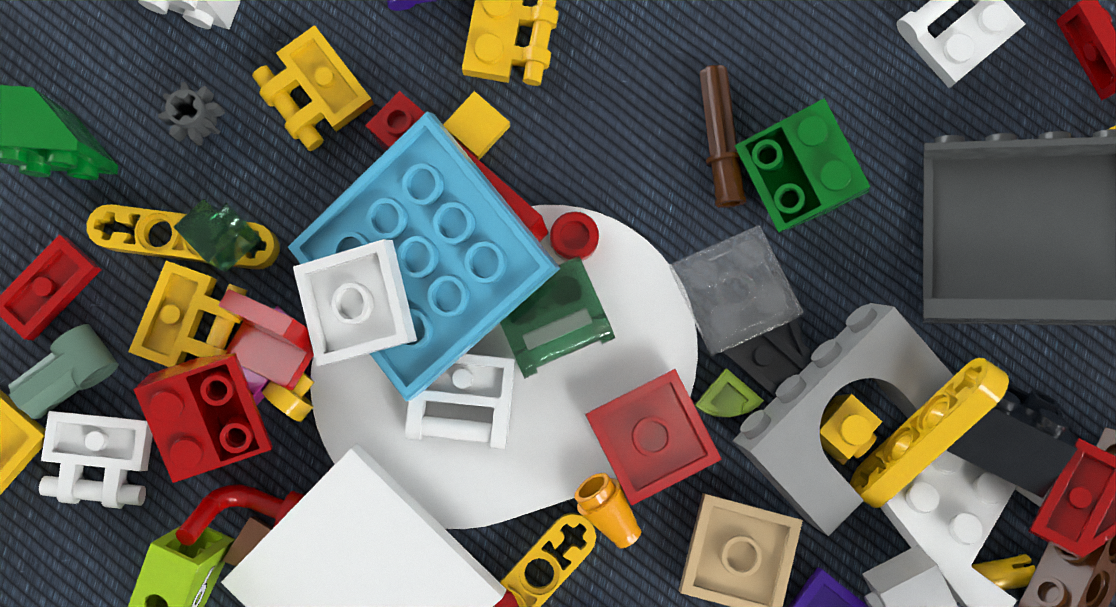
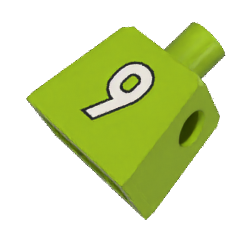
M179 526L153 541L147 551L128 607H204L225 564L223 559L236 539L207 527L193 545L187 546L176 538V531L180 528Z

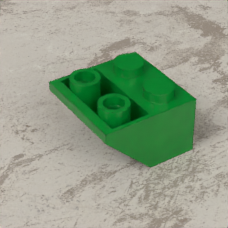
M0 85V163L19 166V173L34 177H50L51 170L67 171L68 176L83 180H98L99 173H118V164L77 116L33 87Z
M825 98L734 145L779 233L824 215L868 193L870 190V185Z

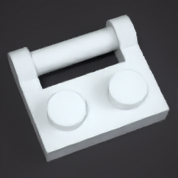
M930 0L918 11H910L897 21V29L910 46L946 86L950 88L1025 25L1004 0H972L975 6L936 38L928 32V26L959 0Z
M464 354L413 400L408 401L405 438L421 441L423 436L485 442L490 443V448L506 450L516 360ZM426 401L494 408L493 422L425 416Z

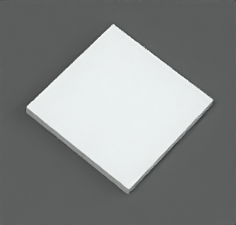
M358 443L349 449L221 582L245 607H493L503 598L507 590Z

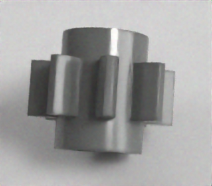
M182 82L180 90L175 91L171 95L164 93L166 111L158 114V118L167 125H173L169 135L180 142L188 134L190 139L200 146L202 145L203 137L211 133L219 135L220 130L216 127L217 117L223 115L225 111L218 103H210L213 100L214 94L206 86L201 87L195 93L186 82ZM191 110L197 112L193 118L187 116Z

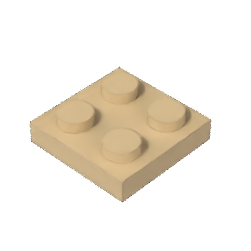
M702 493L679 592L730 607H783L803 520Z

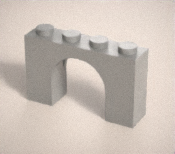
M870 303L856 309L847 318V327L835 339L821 344L811 356L812 362L799 375L787 378L776 390L777 397L764 410H758L746 418L740 427L741 433L732 441L805 521L827 536L864 501L833 467L822 449L820 422L824 409L832 396L839 389L853 381L871 378L909 419L953 377L952 373L894 306Z

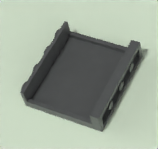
M1116 129L1097 131L1092 134V137L1071 138V133L1053 131L1040 134L1038 139L1017 140V135L998 133L987 136L986 141H965L963 136L945 135L936 137L934 143H924L923 324L1116 326Z

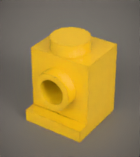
M853 394L835 396L822 414L820 422L822 448L840 465H844L852 456L859 458L872 447L877 439L873 432L883 421Z

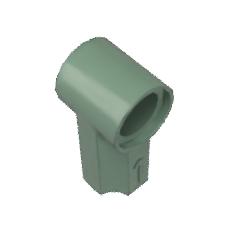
M89 324L77 326L58 337L50 346L51 354L8 385L10 389L9 396L18 409L28 414L31 419H41L79 389L84 390L97 385L118 368V362Z

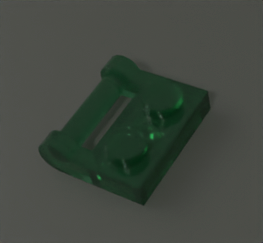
M580 256L560 264V269L500 322L524 379L537 374L536 368L599 341L603 345L615 339L612 327ZM586 309L591 323L528 350L523 339L524 336Z

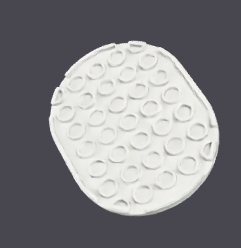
M565 205L531 206L542 215L549 232L540 243L559 265L560 269L465 353L516 360L506 450L490 448V443L430 436H423L421 441L406 439L405 425L408 401H405L370 354L323 366H317L313 356L311 379L315 383L310 387L312 406H314L312 409L320 437L334 464L350 448L358 443L444 529L485 527L575 498L574 495L577 488L586 479L598 473H606L610 478L617 479L585 414L673 369H676L686 391L691 397L698 361L695 320L684 288L664 257L633 229L611 217L580 207ZM568 212H581L590 216L599 230V241L595 252L588 259L581 262L573 263L561 259L555 254L550 243V231L553 223L558 217ZM426 401L425 416L493 422L494 408Z

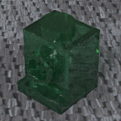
M205 199L198 203L174 226L180 235L208 264L224 272H227L262 239L228 203H225L218 209Z

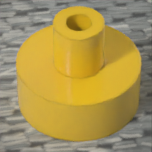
M303 373L295 388L291 391L270 381L262 391V394L283 413L298 422H302L314 407L304 395L315 381Z

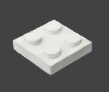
M379 240L293 267L317 366L329 365L417 341L393 240Z

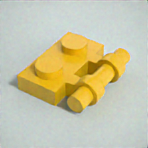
M475 0L462 64L463 75L509 83L513 65L525 67L522 80L525 84L531 86L541 85L543 71L549 68L551 52L548 50L551 30L556 28L559 13L555 9L556 0H537V5L533 7L524 6L525 0ZM520 26L532 28L529 46H516Z
M315 25L276 52L287 67L275 76L270 68L265 65L255 70L252 75L261 88L259 91L260 96L268 106H275L286 121L285 129L293 139H300L308 151L315 150L324 141L315 129L319 121L326 118L337 132L374 105L371 97ZM301 85L312 100L302 109L299 108L290 96L291 91Z
M166 260L128 352L167 367L183 363L187 353L199 358L225 355L227 352L225 346L235 322L240 324L241 320L219 307V300L211 298L217 279ZM229 284L227 287V290L229 288L244 296H246L248 291L232 284ZM204 311L216 315L206 342L194 339Z

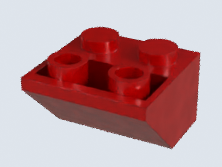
M236 353L195 358L150 373L133 389L173 483L264 453L273 447Z

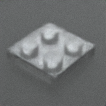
M760 225L670 264L671 274L711 356L797 319L804 313Z

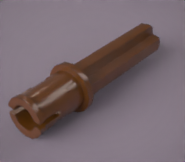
M709 65L700 71L710 157L706 159V165L712 167L716 197L715 206L718 208H729L746 203L740 167L742 160L734 146L737 144L727 68L724 65Z

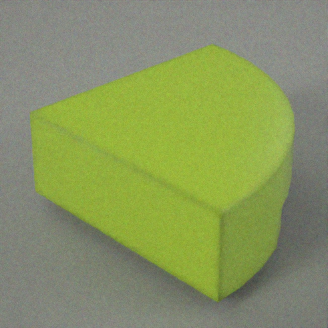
M726 368L694 403V406L705 414L728 418L748 413L757 408L764 400Z

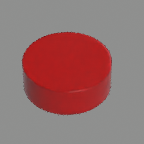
M568 212L561 215L553 223L550 231V243L553 251L558 257L567 262L576 263L588 259L595 252L599 241V230L596 223L590 216L581 212Z

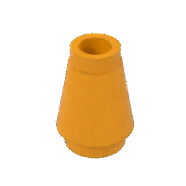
M598 473L586 479L577 488L574 497L578 502V512L614 542L618 548H626L637 541L641 535V528L637 524L617 479L610 478L606 473Z

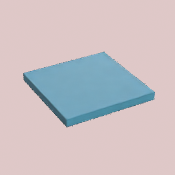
M428 111L288 246L299 263L304 264L379 240H393L417 341L369 354L405 401L413 400L560 269L555 260L435 114Z

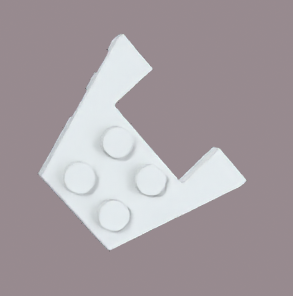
M946 449L880 508L911 548L918 546L938 564L956 603L959 602L962 607H1014L1017 601L1014 597L973 569L971 565L1014 490H1017L1039 507H1041L1048 492L1041 498L948 452Z

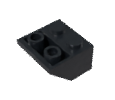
M1009 378L1008 387L1002 399L947 448V451L1043 498L1077 451V446L1068 429L1069 425L1064 420L1059 409V403L1049 395L1032 389L1030 393L1013 386V381Z

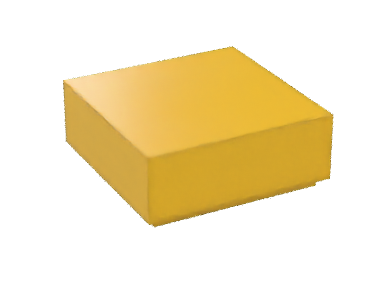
M474 91L443 125L456 141L480 160L508 130L510 122Z

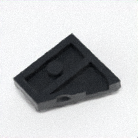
M772 271L709 341V344L774 400L777 397L776 390L787 378L799 375L812 362V354L810 349L804 345L799 323L794 312H790L780 288V285H782L780 278Z

